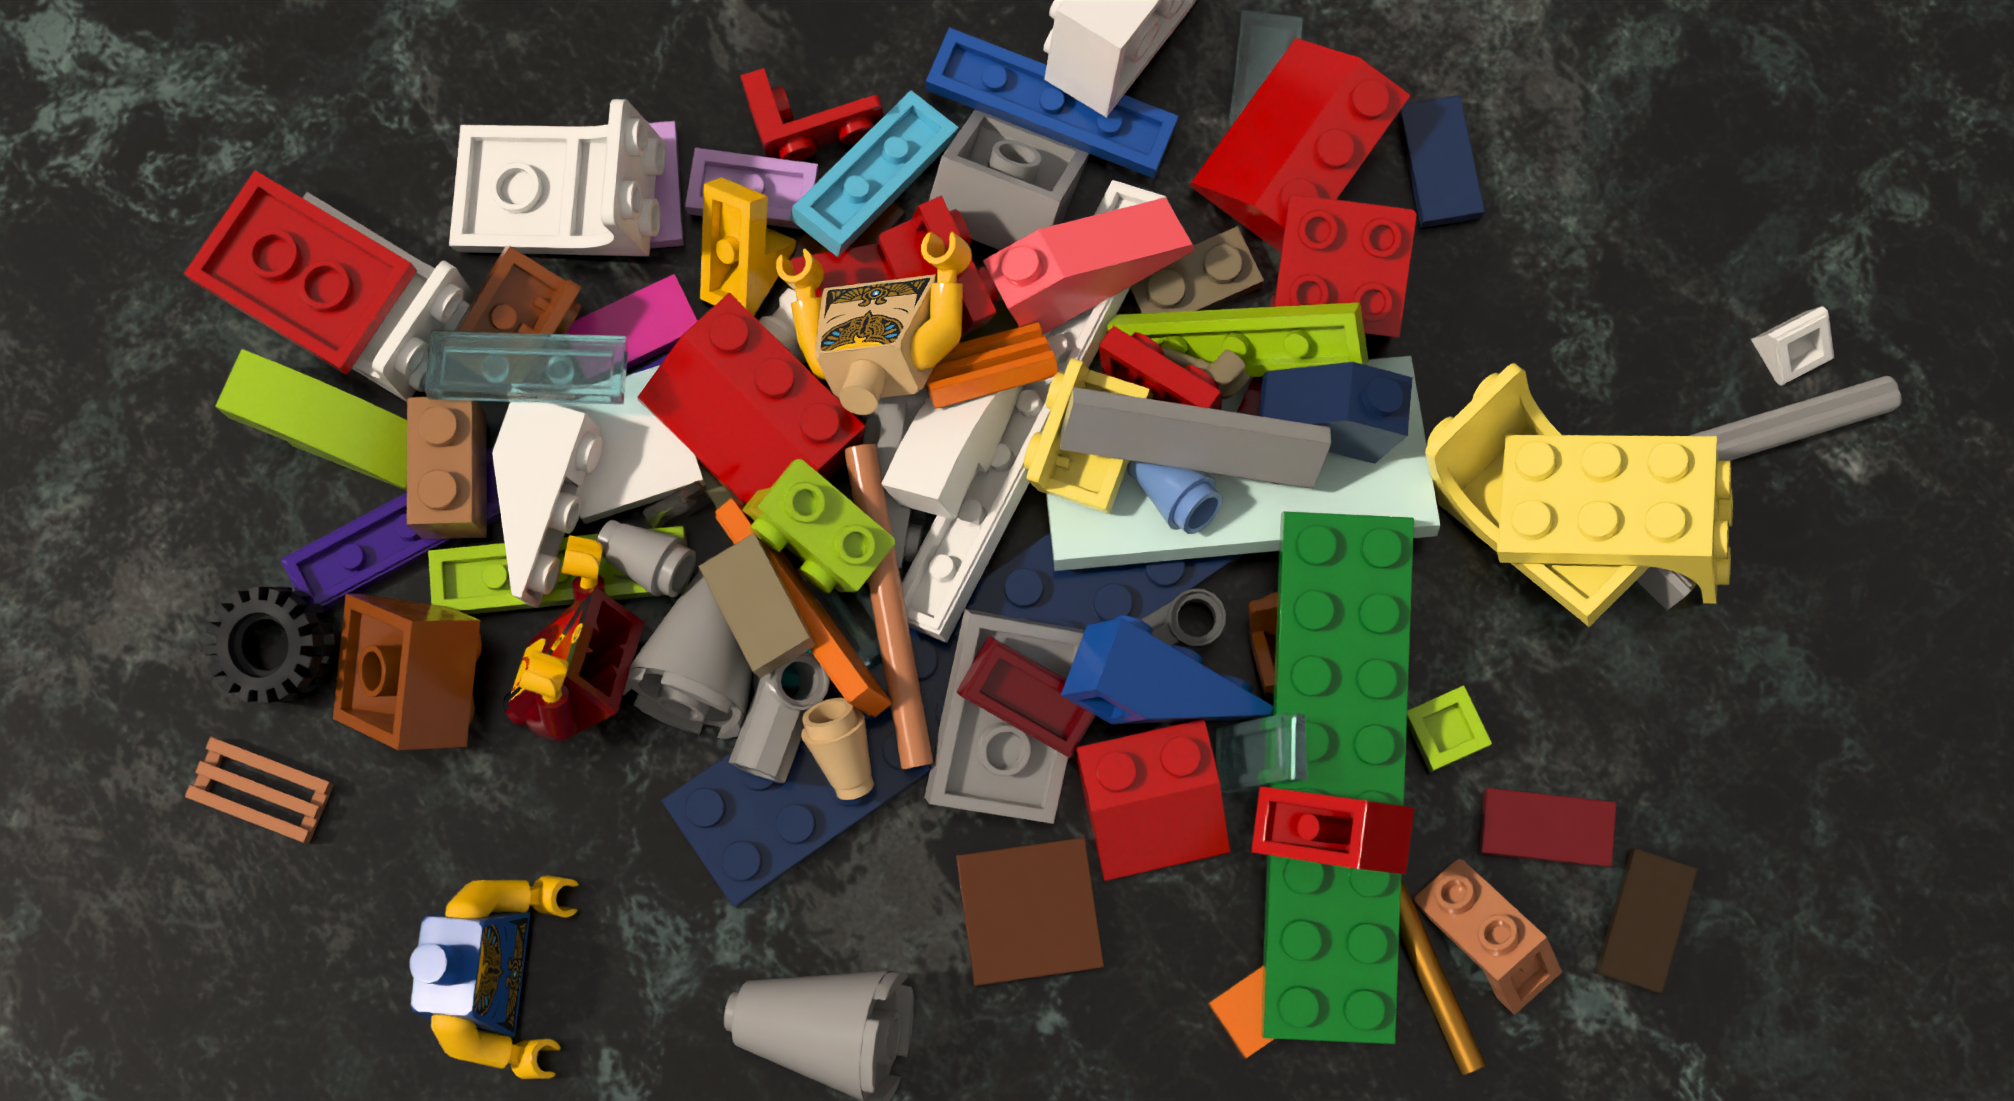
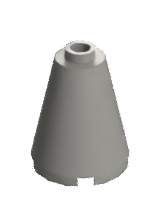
M699 570L633 660L623 695L633 689L638 693L634 706L663 723L700 735L704 724L718 726L721 729L717 738L729 739L739 735L746 717L753 671L703 574Z
M897 971L749 980L742 985L739 992H732L729 996L724 1013V1027L726 1031L732 1032L734 1044L744 1050L861 1101H890L901 1079V1076L890 1075L892 1064L896 1055L907 1057L910 1047L914 1015L912 986L901 985L908 976L906 973Z

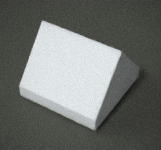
M1823 306L1805 311L1751 339L1774 380L1780 386L1835 358L1828 310Z

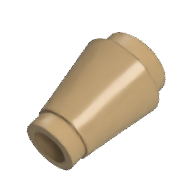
M832 698L812 706L805 712L802 718L804 724L801 733L802 740L831 786L835 789L838 798L852 800L864 796L874 786L864 714L860 710L854 709V706L847 703L845 698Z

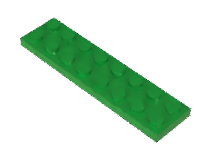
M1288 511L1281 513L1270 788L1404 806L1413 517ZM1267 855L1261 1037L1269 1039L1395 1044L1401 874L1361 870Z

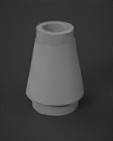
M610 520L604 525L596 540L603 545L601 557L605 558L606 561L655 597L663 593L670 597L677 596L687 585L695 567L696 553L694 550L686 547L685 540L681 537Z

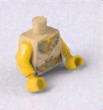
M930 232L923 238L921 253L927 262L938 269L937 275L824 288L822 297H816L815 290L823 281L824 270L822 265L806 249H803L806 266L796 276H794L795 272L791 261L784 254L778 257L776 261L778 275L796 292L797 301L791 303L800 351L813 374L819 379L827 380L833 395L840 400L842 406L849 412L857 415L871 414L876 410L880 398L910 395L922 390L935 365L959 344L962 334L963 284L957 283V274H960L968 267L972 254L968 244L955 233H950V246L945 254L944 242L939 236Z

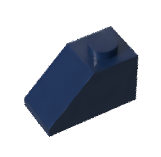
M1356 362L1267 371L1262 377L1259 416L1330 427L1331 446L1328 452L1375 464L1408 436L1412 377Z

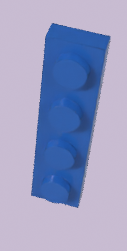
M949 27L926 79L927 91L1155 179L1176 129L1178 115L1124 95L1106 118L1044 80L1046 64Z

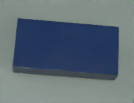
M1457 95L1404 104L1397 115L1420 228L1481 219L1485 210L1461 96Z

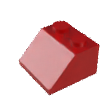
M1205 719L1076 748V764L1104 882L1230 853L1220 781Z

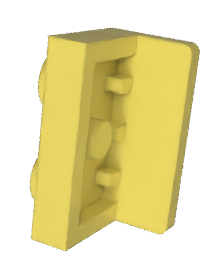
M1071 358L1065 373L1058 372L1051 382L1046 399V407L1051 411L1043 433H1034L1027 446L1024 468L1028 470L1027 480L1038 491L1110 515L1129 460L1060 450V431L1073 387L1152 399L1153 393L1148 388L1090 370L1083 361Z

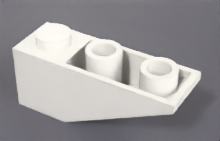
M514 392L492 455L511 592L514 597L526 604L539 608L543 594H550L557 583L561 568V561L557 554L564 534H570L579 520L582 500L578 493L586 472L592 473L599 462L603 439L599 436L601 427L587 414Z

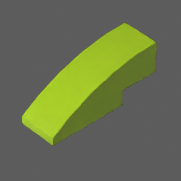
M241 349L215 406L229 419L286 440L293 447L407 491L406 419L320 380Z

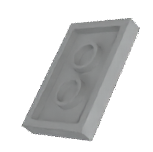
M964 609L933 754L934 764H931L924 796L929 804L1054 824L1068 757L962 698L956 691L989 635L1067 679L1085 630Z

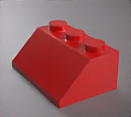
M1295 38L1189 186L1281 253L1289 197L1292 195H1303L1336 200L1411 95L1360 57Z
M730 292L680 337L637 397L638 401L673 433L744 507L758 490L772 487L792 461L797 459L804 460L823 478L828 480L846 463L844 449L863 444L865 425L853 413L846 410L840 401Z

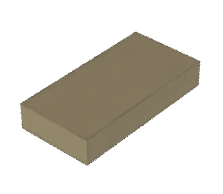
M755 533L698 566L749 666L760 679L817 645L762 540Z

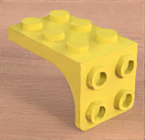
M1515 363L1508 365L1500 374L1493 373L1485 378L1476 389L1472 401L1455 417L1445 418L1434 428L1428 438L1425 450L1438 504L1496 552L1498 546L1505 436L1561 435L1537 406L1528 387L1526 372ZM1511 563L1588 627L1650 567L1638 565Z
M1505 436L1497 546L1500 563L1638 565L1674 571L1692 579L1701 588L1703 604H1717V586L1730 585L1731 547H1729V527H1732L1733 521L1731 461H1719L1717 436Z

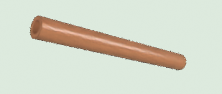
M863 444L844 449L854 504L892 535L885 491L881 485L883 480L876 444ZM893 546L867 580L888 696L892 701L890 707L901 768L909 769L934 764L896 552Z

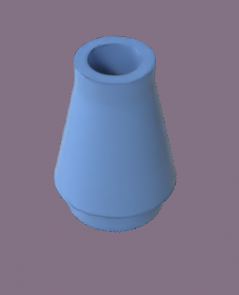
M1130 461L1129 475L1140 484L1171 529H1182L1187 534H1194L1205 528L1217 515L1222 505V495L1216 490V482L1213 478L1196 470L1138 461Z

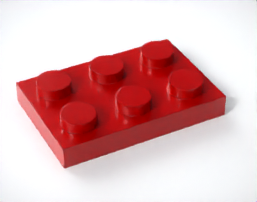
M255 170L186 269L184 275L191 282L347 375L417 270L411 262Z

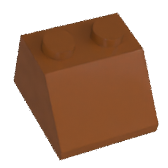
M346 594L333 719L396 750L467 747L469 724L474 717L475 710L472 696L475 667L482 648L479 633L481 620L447 606L364 594Z

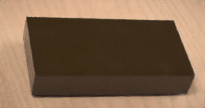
M1636 848L1630 850L1594 974L1654 994H1662L1697 874V868Z

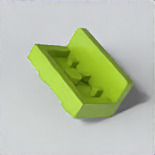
M802 459L792 461L772 487L758 490L742 509L743 512L754 520L749 528L762 542L777 552H781L784 547L789 549L804 562L799 568L801 574L817 588L828 594L834 588L838 592H857L895 545V539L892 535Z

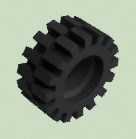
M291 587L248 588L249 591H237L230 595L229 598L232 603H220L214 611L215 614L222 618L221 621L208 622L205 632L217 636L216 644H204L205 656L217 655L219 662L208 668L213 677L225 676L227 678L220 687L227 693L239 692L237 698L245 702L258 701V704L290 701L301 698L300 693L313 691L318 686L314 678L325 677L331 667L322 663V658L324 656H334L335 645L324 644L323 635L333 634L334 631L331 622H319L318 618L326 613L320 604H308L311 596L303 591H292ZM268 619L274 620L283 626L289 643L285 661L279 667L272 670L258 664L252 652L253 632L261 622Z

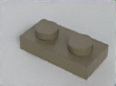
M1238 226L1193 245L1195 251L1132 285L1128 293L1138 314L1212 310L1262 288L1264 279Z

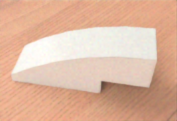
M1023 385L941 408H934L928 396L900 443L881 485L901 506L955 520L975 471L988 472Z

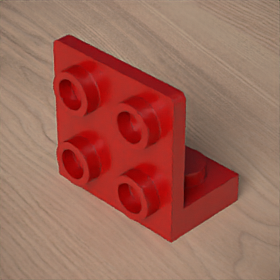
M1303 195L1290 196L1287 205L1276 294L1271 297L1270 307L1360 302L1364 333L1399 338L1415 231L1416 212L1406 208Z

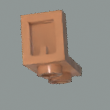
M1455 860L1415 896L1414 901L1418 909L1484 971L1497 999L1514 1015L1562 973L1548 938L1464 860Z

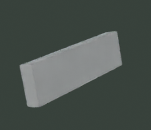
M1073 387L1060 431V450L1313 489L1331 446L1330 427Z

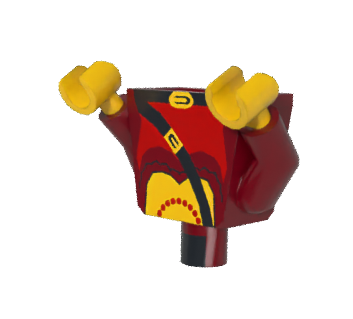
M569 535L561 573L577 576L572 582L574 604L530 641L526 647L512 691L506 694L503 701L505 713L513 723L519 726H528L535 735L559 742L571 739L575 734L618 712L627 683L629 668L633 663L645 623L605 593L604 579L598 575L603 545L596 540Z

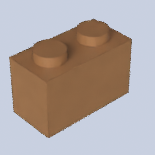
M472 395L407 398V525L423 540L487 537V414Z

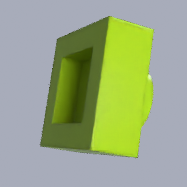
M1464 685L1407 711V726L1430 773L1485 749L1492 744Z

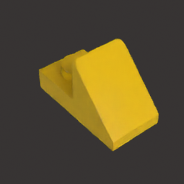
M722 177L704 183L700 299L715 306L730 292L754 316L779 276L776 270L778 257L784 254L789 259L795 250L797 241L767 228L768 196Z

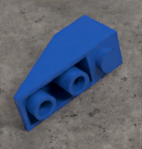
M1123 615L1117 616L1114 620L1086 626L1061 693L1062 697L1110 724L1192 722L1205 719V721H1229L1271 715L1273 709L1272 705L1252 694L1253 688L1246 681L1230 675H1219L1202 665L1203 658L1198 653L1185 647L1166 644L1152 635L1153 629L1147 623L1137 618Z

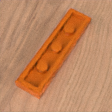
M730 498L715 511L717 515L715 518L732 542L736 544L753 534L749 527L753 524L754 520L742 511L743 505ZM763 542L817 644L810 651L847 703L868 716H878L892 704V701L782 550L777 552Z

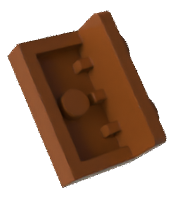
M505 246L440 355L506 395H513L514 392L518 393L521 387L529 391L537 383L547 366L548 358L542 355L553 334L556 333L559 336H563L580 311L581 304L574 299L579 293L581 286L571 279L563 280L513 247Z

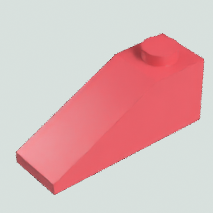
M1165 197L1038 229L984 259L983 262L1018 326L1021 327L1039 322L1042 334L1044 335L1107 298L1118 294L1195 251V248Z

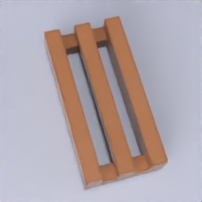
M210 737L205 748L209 750L204 762H199L195 771L198 777L194 786L189 785L185 797L309 844L334 784ZM224 756L314 790V795L309 803L219 768ZM213 781H218L304 814L303 821L299 827L210 793L209 790Z

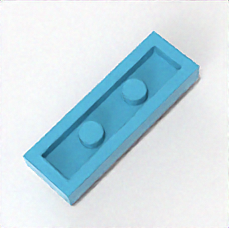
M910 90L792 206L790 220L835 256L839 257L949 147L956 137L959 127Z

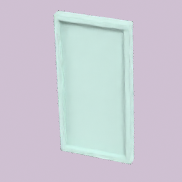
M1411 356L1368 359V366L1412 377L1408 436L1377 463H1369L1328 452L1314 489L1281 483L1276 485L1268 481L1200 471L1215 480L1216 490L1222 495V505L1214 519L1205 528L1194 534H1187L1182 529L1174 530L1170 528L1140 484L1129 475L1127 466L1110 515L1046 494L1054 571L1279 551L1281 513L1284 511L1413 517V538L1438 536L1440 520L1433 479L1425 454L1427 445ZM1250 377L1232 397L1228 399L1221 398L1223 411L1237 412L1253 377Z

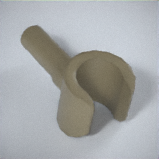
M1168 347L1162 348L1165 354L1164 357L1182 368H1185L1187 365H1193L1210 375L1217 383L1222 399H1228L1235 395L1250 379L1249 374L1243 371L1245 368L1244 361L1230 350H1224L1212 364H1209L1201 358L1197 359Z

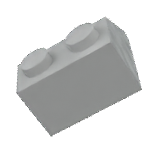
M975 109L942 155L929 201L942 195L949 211L956 208L961 213L972 240L1000 251L1038 229L1063 222L1090 154Z

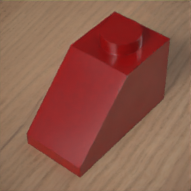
M1260 786L1251 852L1361 870L1406 874L1414 807Z

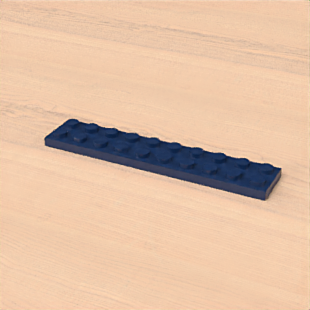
M1049 533L980 580L965 609L1085 630L1087 625L1114 620L1117 616L1122 615L1141 620L1173 601L1182 592L1196 589L1245 554L1054 571L1051 534ZM964 611L947 643L912 628L910 629L932 756L935 750ZM879 650L864 660L863 663L888 696L881 652ZM832 682L829 684L828 692L822 701L844 697ZM890 706L876 717L868 716L862 712L865 719L872 770L871 775L874 781L871 791L862 797L852 800L838 798L835 789L831 786L801 738L785 783H777L738 769L736 766L728 763L731 752L661 800L735 909L929 775L931 764L909 769L901 768Z

